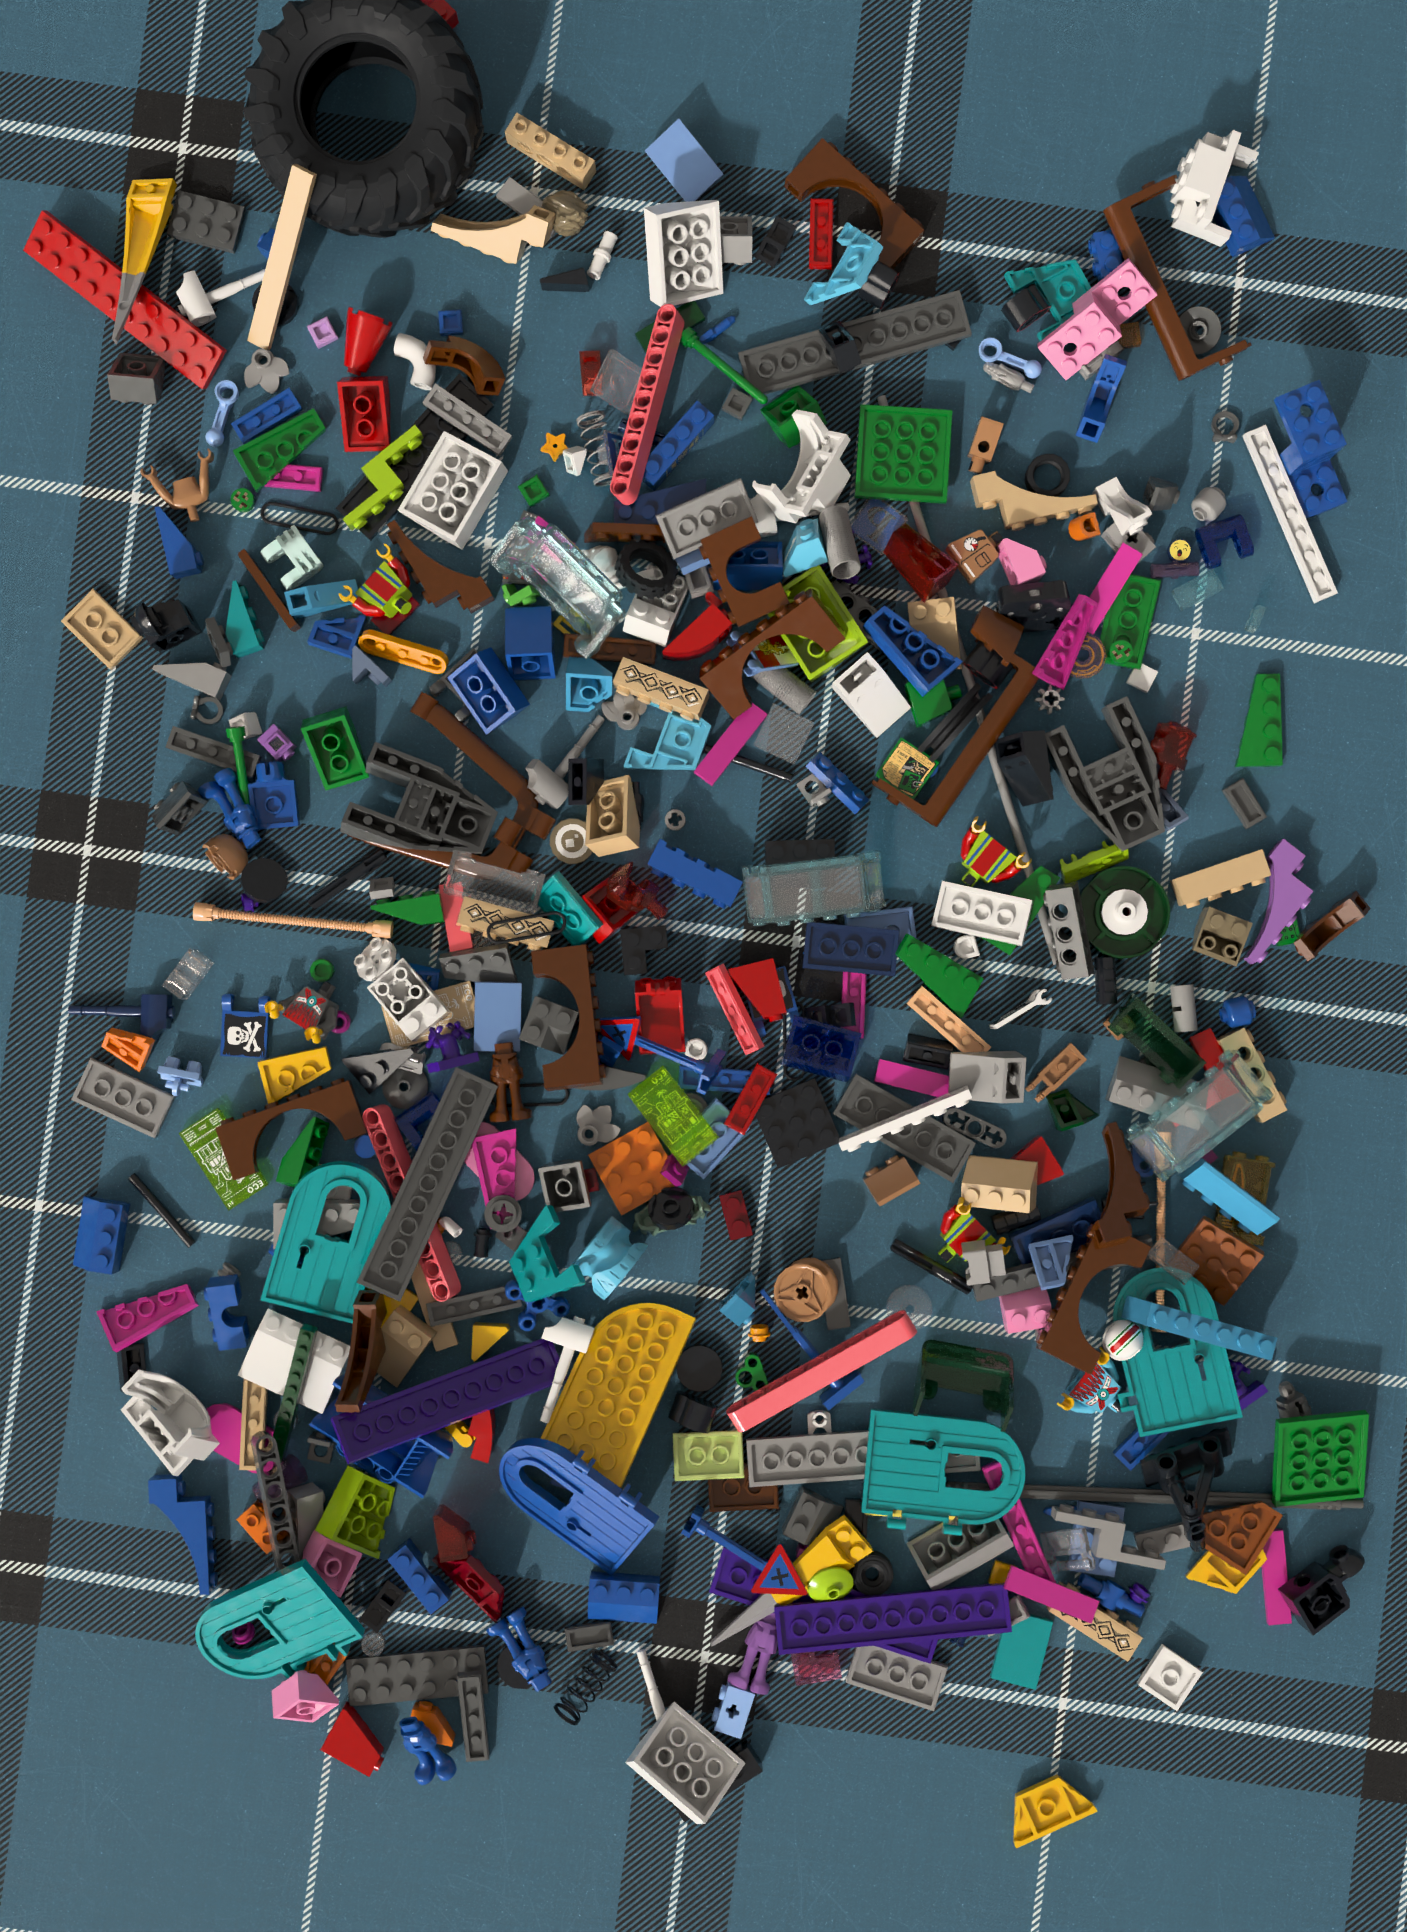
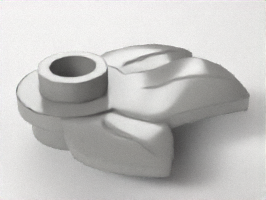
M261 348L253 353L252 363L245 369V384L248 388L260 384L265 391L274 394L280 385L279 377L289 375V368L282 358L274 357L271 351ZM267 358V363L260 364V360Z
M615 692L614 701L603 702L601 708L609 721L617 722L618 726L624 730H632L638 725L639 717L646 712L647 704L640 702L637 699L638 697L634 698L631 694L624 696ZM630 715L631 719L624 720V717Z
M586 1105L579 1109L576 1120L580 1126L578 1139L582 1144L590 1146L598 1141L606 1143L617 1137L621 1129L610 1123L612 1110L609 1105L600 1106L593 1112ZM590 1129L593 1131L594 1135L592 1138L585 1136L586 1130Z

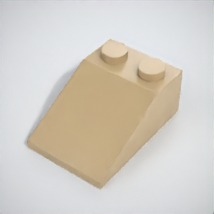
M954 597L907 602L910 626L917 631L923 632L932 642L941 645L946 649V652L961 660ZM961 664L955 670L962 669Z
M629 775L605 780L590 805H587L585 845L598 857L639 848L640 825L631 777Z
M402 1305L393 1311L381 1328L386 1351L377 1370L379 1375L395 1387L399 1386L437 1334V1331Z

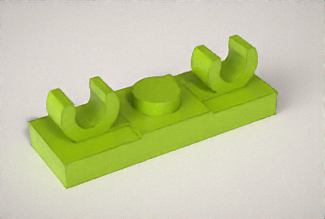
M1103 841L1102 849L1091 851L1079 860H1077L1074 854L1071 855L1072 862L1069 864L1060 859L1062 880L1064 883H1072L1129 859L1128 849L1121 851L1115 844L1108 846Z

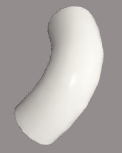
M399 333L395 340L394 355L406 358L412 362L414 369L410 383L413 386L424 390H431L435 381L436 365L424 363L423 356L427 345L413 336Z

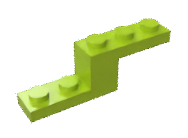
M416 425L411 427L361 468L377 491L343 518V521L351 531L355 528L357 530L362 528L367 523V518L372 514H379L384 510L387 502L391 499L394 501L403 494L402 490L405 487L389 465L397 464L403 459L405 452L409 449L414 450L421 444L423 435Z

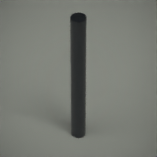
M706 744L703 753L708 754L713 746ZM739 755L732 761L734 764L789 783L793 776L791 773Z
M136 1173L131 1175L128 1180L185 1245L190 1248L195 1244L196 1241Z

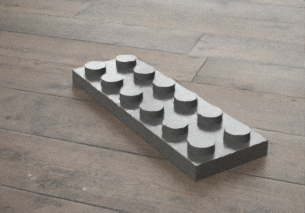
M855 1074L832 1114L858 1129H862L911 1109L913 1106ZM930 1116L925 1117L926 1120L920 1124L913 1125L910 1123L903 1126L904 1129L898 1133L891 1134V1132L882 1135L883 1138L879 1141L954 1183L976 1144Z
M485 1644L347 1657L345 1660L350 1706L459 1696L458 1672L481 1671L483 1694L489 1693Z

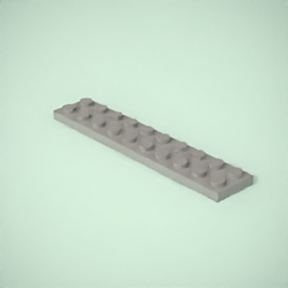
M869 1430L746 1439L749 1487L864 1479ZM910 1440V1443L923 1445L926 1444L929 1447H932L935 1444L933 1440H930L928 1442L920 1440ZM948 1453V1463H946L944 1469L945 1473L980 1471V1456Z

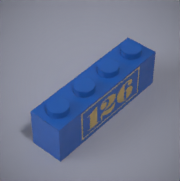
M696 401L649 454L642 481L655 491L714 424V414L699 401Z

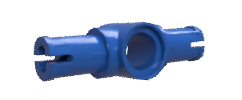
M1082 1573L1078 1578L1077 1585L1094 1594V1597L1097 1598L1096 1600L1104 1607L1112 1611L1116 1609L1125 1610L1138 1618L1142 1616L1145 1606L1128 1597V1594L1125 1592L1126 1590L1109 1579L1106 1582L1103 1580L1098 1581L1085 1573Z

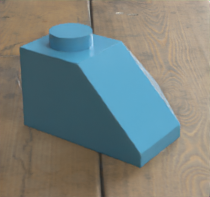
M569 657L566 670V710L590 712L598 702L609 698L612 695L613 673L592 658Z
M752 1271L719 1303V1311L737 1326H740L742 1323L747 1325L755 1316L753 1313L755 1311V1274Z

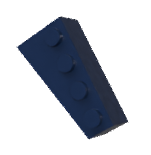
M706 478L638 495L636 501L630 505H624L619 500L614 501V523L659 525L655 515L706 493Z

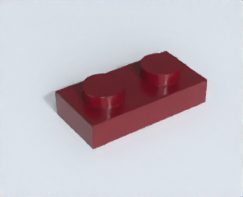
M737 1190L719 1195L730 1240L753 1235L742 1191Z

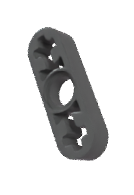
M948 1108L947 1112L943 1114V1122L947 1127L990 1147L1000 1148L1006 1142L1007 1137L1004 1130L958 1108ZM957 1112V1117L962 1120L965 1119V1116H968L963 1130L959 1129L962 1124L958 1122L950 1124V1119L947 1118L949 1114ZM972 1121H977L981 1125V1130L977 1134H971L968 1131V1125ZM986 1125L989 1126L988 1132L993 1134L996 1131L999 1132L1000 1142L995 1141L993 1144L991 1143L992 1138L984 1135V1140L980 1138L985 1133Z

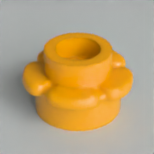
M765 1324L751 1325L750 1332L748 1333V1336L753 1337L755 1342L766 1341V1337L771 1335L768 1331V1325Z

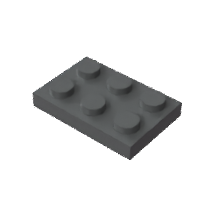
M178 190L167 235L170 238L235 254L246 209L244 206Z

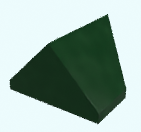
M1068 1089L1046 1096L1056 1130L1065 1131L1083 1125L1100 1116L1070 1094Z

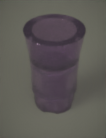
M288 1454L281 1463L286 1492L288 1489L294 1488L308 1480L307 1472L296 1456ZM256 1482L252 1486V1490L257 1500L263 1503L259 1482ZM271 1485L268 1489V1494H274L278 1489V1485Z

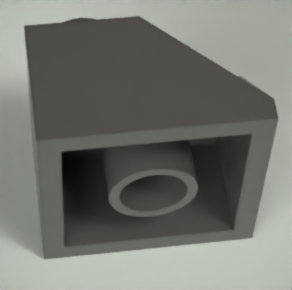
M535 996L519 1040L564 1055L578 1020L579 1012Z

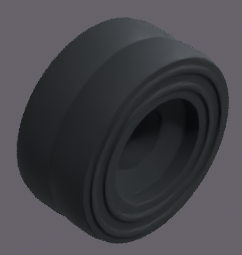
M873 1550V1552L856 1562L854 1567L851 1568L854 1586L865 1595H881L892 1584L894 1575L891 1563L881 1552ZM875 1567L878 1569L879 1574L875 1579L866 1577L865 1573L868 1568Z

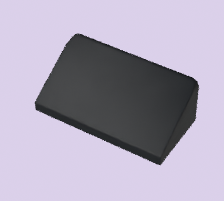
M909 1033L907 1035L903 1061L948 1070L950 1054L953 1052V1044L946 1040Z
M144 1343L131 1344L117 1352L121 1392H123L121 1388L138 1370L146 1371Z

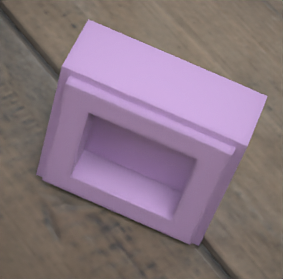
M327 316L307 326L318 349L339 339Z

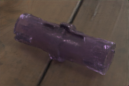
M1172 561L1168 564H1151L1150 575L1153 579L1162 577L1178 579V577L1198 576L1199 562L1178 563V561Z

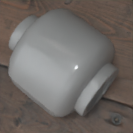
M1205 487L1191 503L1195 518L1207 522L1215 520L1226 507L1224 492L1217 487Z

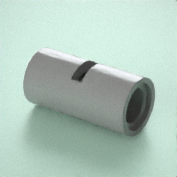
M1193 984L1170 986L1174 1032L1198 1030Z

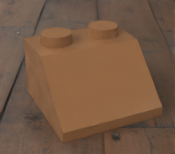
M895 1155L885 1161L887 1165L880 1169L875 1166L865 1172L866 1177L862 1179L879 1206L921 1184L905 1157Z

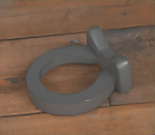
M1221 411L1213 417L1211 422V428L1214 433L1212 441L1234 443L1237 440L1236 432L1239 428V420L1235 414ZM1225 417L1233 422L1234 427L1228 435L1222 434L1217 428L1216 422L1218 419Z
M194 696L190 715L191 719L195 720L198 718L205 724H215L222 719L224 708L218 699ZM206 702L215 703L218 707L217 716L213 719H205L198 712L199 705Z

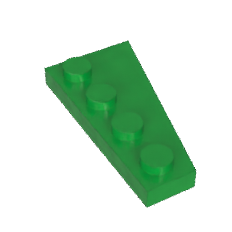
M313 408L234 449L233 453L257 493L326 431V428Z
M1256 674L1254 676L1248 713L1245 717L1244 731L1240 740V749L1235 767L1283 765L1280 674Z
M1042 866L1037 868L1010 894L1011 896L1033 900L1027 929L1044 904L1043 895L1045 890L1051 885H1056L1060 877ZM982 938L1009 956L1017 946Z
M905 934L895 954L958 1018L962 1019L984 978L913 936Z

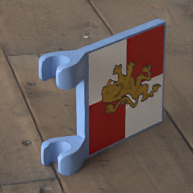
M731 632L730 637L732 639L726 640L728 646L732 647L736 644L738 638L744 633ZM777 635L764 640L751 651L750 655L753 660L747 662L749 667L744 668L743 671L748 677H751L763 671L798 666L799 663L782 636Z

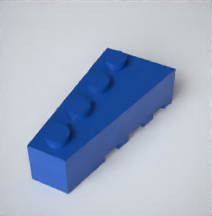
M885 605L872 615L862 627L922 697L963 662L946 652V649L941 645L932 642L923 632L911 627L909 622Z
M659 839L647 863L648 867L652 868L650 873L662 879L666 875L672 878V884L682 889L686 885L693 889L692 894L702 899L708 896L714 899L712 902L714 905L725 909L726 906L731 908L743 881L718 868H712L708 863L695 857L692 858L685 851L666 845L667 842Z

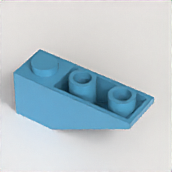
M356 579L304 586L284 592L290 615L296 620L352 605L350 601H342L339 593L344 597L349 596L350 592L343 588L344 585H347L352 589L353 595L357 597L355 594L358 590Z

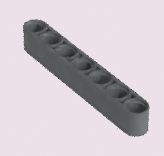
M259 1431L252 1437L251 1446L275 1569L279 1571L300 1560L277 1442L268 1432ZM268 1438V1446L264 1449H259L260 1441ZM269 1461H273V1468L268 1472H264V1465ZM273 1484H277V1491L274 1494L269 1495V1487ZM282 1507L280 1516L272 1517L274 1509ZM282 1530H286V1537L282 1540H277V1534ZM286 1553H291L290 1560L282 1563V1556Z

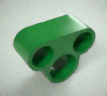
M754 1352L748 1353L744 1358L745 1364L736 1370L735 1379L740 1387L748 1388L752 1386L754 1391L760 1389L756 1386L757 1381H763L765 1386L768 1384V1380L759 1355ZM751 1358L756 1359V1361H757L756 1365H754V1366L749 1365V1364H748L749 1359H751ZM743 1371H749L752 1379L744 1383L740 1381L739 1374Z

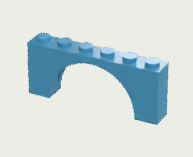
M1129 1295L1126 1296L1121 1316L1123 1319L1271 1361L1277 1342V1337Z

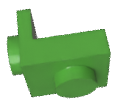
M504 584L501 586L504 591L503 597L505 601L512 607L532 605L537 601L536 598L542 595L540 587L535 585H528L520 591L517 590L514 584Z

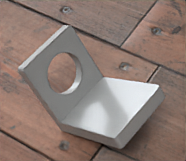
M813 773L796 784L811 807L816 804L820 807L830 800L828 796L832 792L831 789H827ZM815 781L819 786L817 793H807L805 790L806 783Z

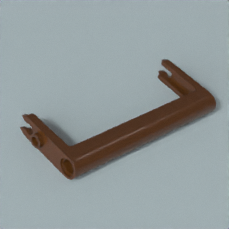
M1173 175L1158 183H1155L1153 180L1141 187V191L1108 206L1103 210V213L1124 260L1130 258L1157 292V296L1148 302L1145 307L1178 381H1181L1217 363L1223 366L1233 361L1232 356L1252 345L1251 342L1247 343L1246 340H1243L1202 359H1197L1131 211V209L1172 189L1171 186L1176 184L1175 179L1178 178L1177 175Z
M1013 654L1010 661L1013 669L1016 670L1012 677L1013 679L925 805H921L881 778L878 781L873 780L872 785L887 794L886 799L892 804L898 806L900 803L931 825L938 827L1040 679L1032 674L1035 667L1016 654Z

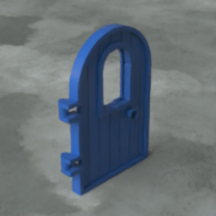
M525 1438L512 1444L502 1457L499 1465L500 1480L510 1499L521 1510L612 1576L659 1519L657 1514L639 1502L642 1493L638 1492L633 1497L627 1493L631 1485L627 1483L621 1489L592 1468L596 1461L594 1458L589 1463L581 1459L584 1454L582 1449L575 1455L565 1447L541 1438ZM525 1465L536 1466L570 1490L573 1495L569 1498V1502L567 1504L562 1503L541 1486L534 1483L526 1475L523 1467Z

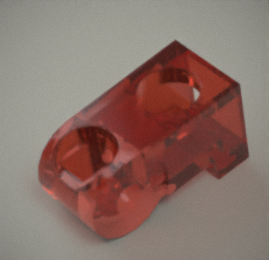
M600 350L579 351L583 396L602 395Z

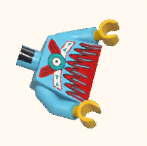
M1099 1347L1101 1355L1092 1375L1080 1370L1066 1388L1065 1392L1067 1394H1061L1065 1399L1062 1403L1057 1402L1058 1406L1067 1411L1072 1410L1077 1413L1092 1414L1095 1411L1102 1413L1107 1406L1116 1413L1121 1410L1118 1396H1116L1121 1388L1117 1384L1119 1375L1114 1362L1102 1347Z

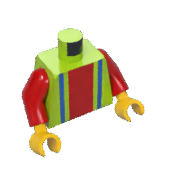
M384 544L388 549L387 554L381 555L377 549L376 552L381 558L387 559L388 563L384 561L356 591L357 597L353 595L352 589L347 585H344L343 588L349 591L350 595L344 597L339 593V597L344 602H352V606L366 616L382 617L385 615L391 618L398 611L401 614H407L411 610L412 605L408 600L412 597V593L408 589L410 586L408 570L396 556L393 557L391 555V548Z
M979 816L974 818L972 827L969 828L963 837L960 855L963 859L961 864L968 869L961 879L962 882L969 887H973L979 879L986 884L989 882L999 883L1012 878L1022 868L1028 867L1032 859L1026 863L1021 859L1026 852H1022L1016 857L984 831L987 821L982 826L976 824Z
M960 1197L957 1205L951 1207L943 1215L940 1236L947 1244L938 1254L947 1263L956 1254L964 1261H967L963 1258L961 1242L985 1240V1246L1004 1244L1006 1238L1001 1237L997 1243H994L996 1241L994 1237L969 1213L972 1203L966 1206L963 1205L964 1197ZM1002 1246L1003 1255L1009 1252L1011 1246Z

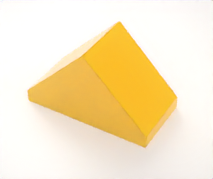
M475 1322L472 1332L471 1359L475 1362L507 1333L511 1326L507 1323Z

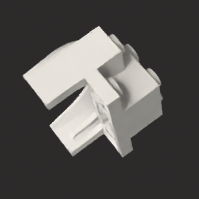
M1232 130L1227 137L1223 138L1207 132L1202 139L1197 140L1194 149L1190 148L1186 158L1182 157L1177 168L1180 174L1178 179H1175L1176 184L1171 186L1172 189H1170V193H1173L1170 202L1175 205L1171 217L1174 218L1171 227L1204 239L1219 247L1230 238L1232 231L1215 225L1211 221L1230 166L1234 165L1247 169L1248 165L1255 161L1258 155L1257 151L1238 144L1241 136L1240 132Z
M796 410L792 414L800 433V454L791 479L781 491L773 483L771 486H767L753 481L752 487L763 498L778 519L797 523L800 516L806 517L810 509L822 512L826 508L834 506L851 476L840 460L841 455L850 442L848 435L829 431L817 413Z
M138 1370L121 1388L126 1395L133 1396L121 1411L173 1476H179L193 1459L204 1461L220 1444L212 1434L210 1416L206 1408L193 1393L172 1378L155 1372Z

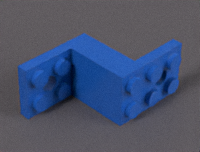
M1320 380L1276 397L1274 399L1275 405L1292 442L1279 457L1306 519L1345 504L1348 501L1330 459L1347 443ZM1301 406L1310 408V417H1304L1300 413ZM1312 485L1320 486L1322 490L1320 496L1312 494Z

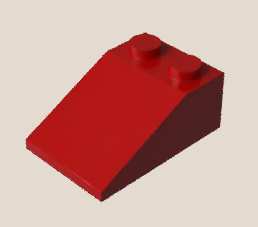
M388 376L342 377L337 381L345 452L383 451L391 444Z

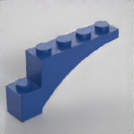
M172 1474L154 1475L148 1480L149 1504H155L181 1533L195 1564L200 1595H209L218 1583L217 1572H214L217 1552L216 1549H213L216 1529L215 1526H212L215 1507L214 1503L211 1502V1495L183 1497L186 1492V1483L182 1481V1474L179 1476H173Z

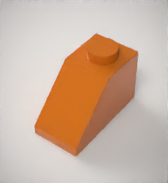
M429 1701L415 1702L411 1717H416L418 1721H422L431 1730V1733L437 1738V1744L452 1747L456 1734L439 1707L433 1706V1703Z

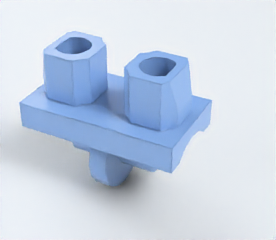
M168 1056L164 1065L158 1067L157 1073L161 1074V1079L168 1080L165 1087L172 1088V1095L179 1096L181 1090L188 1092L190 1085L202 1087L204 1080L201 1077L202 1065L200 1062L189 1061L187 1069L184 1071L179 1070L180 1059Z

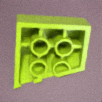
M347 1465L315 1531L330 1540L379 1559L381 1551L378 1550L380 1539H384L386 1531L383 1529L384 1521L390 1513L395 1487Z

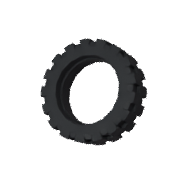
M634 540L629 545H624L620 551L614 567L617 570L615 573L616 578L620 579L619 583L623 587L628 588L627 591L636 593L638 597L643 598L645 596L648 599H654V597L661 598L664 593L668 594L677 578V562L673 560L670 552L667 553L665 551L666 548L663 546H657L652 541L639 540V542H636ZM634 559L650 561L661 570L663 578L659 580L643 578L632 569L629 561Z

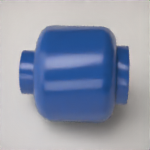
M1245 996L1224 1000L1222 1008L1219 1009V1016L1221 1021L1226 1022L1230 1028L1250 1025L1253 1018L1256 1017V1010L1252 1000H1248Z

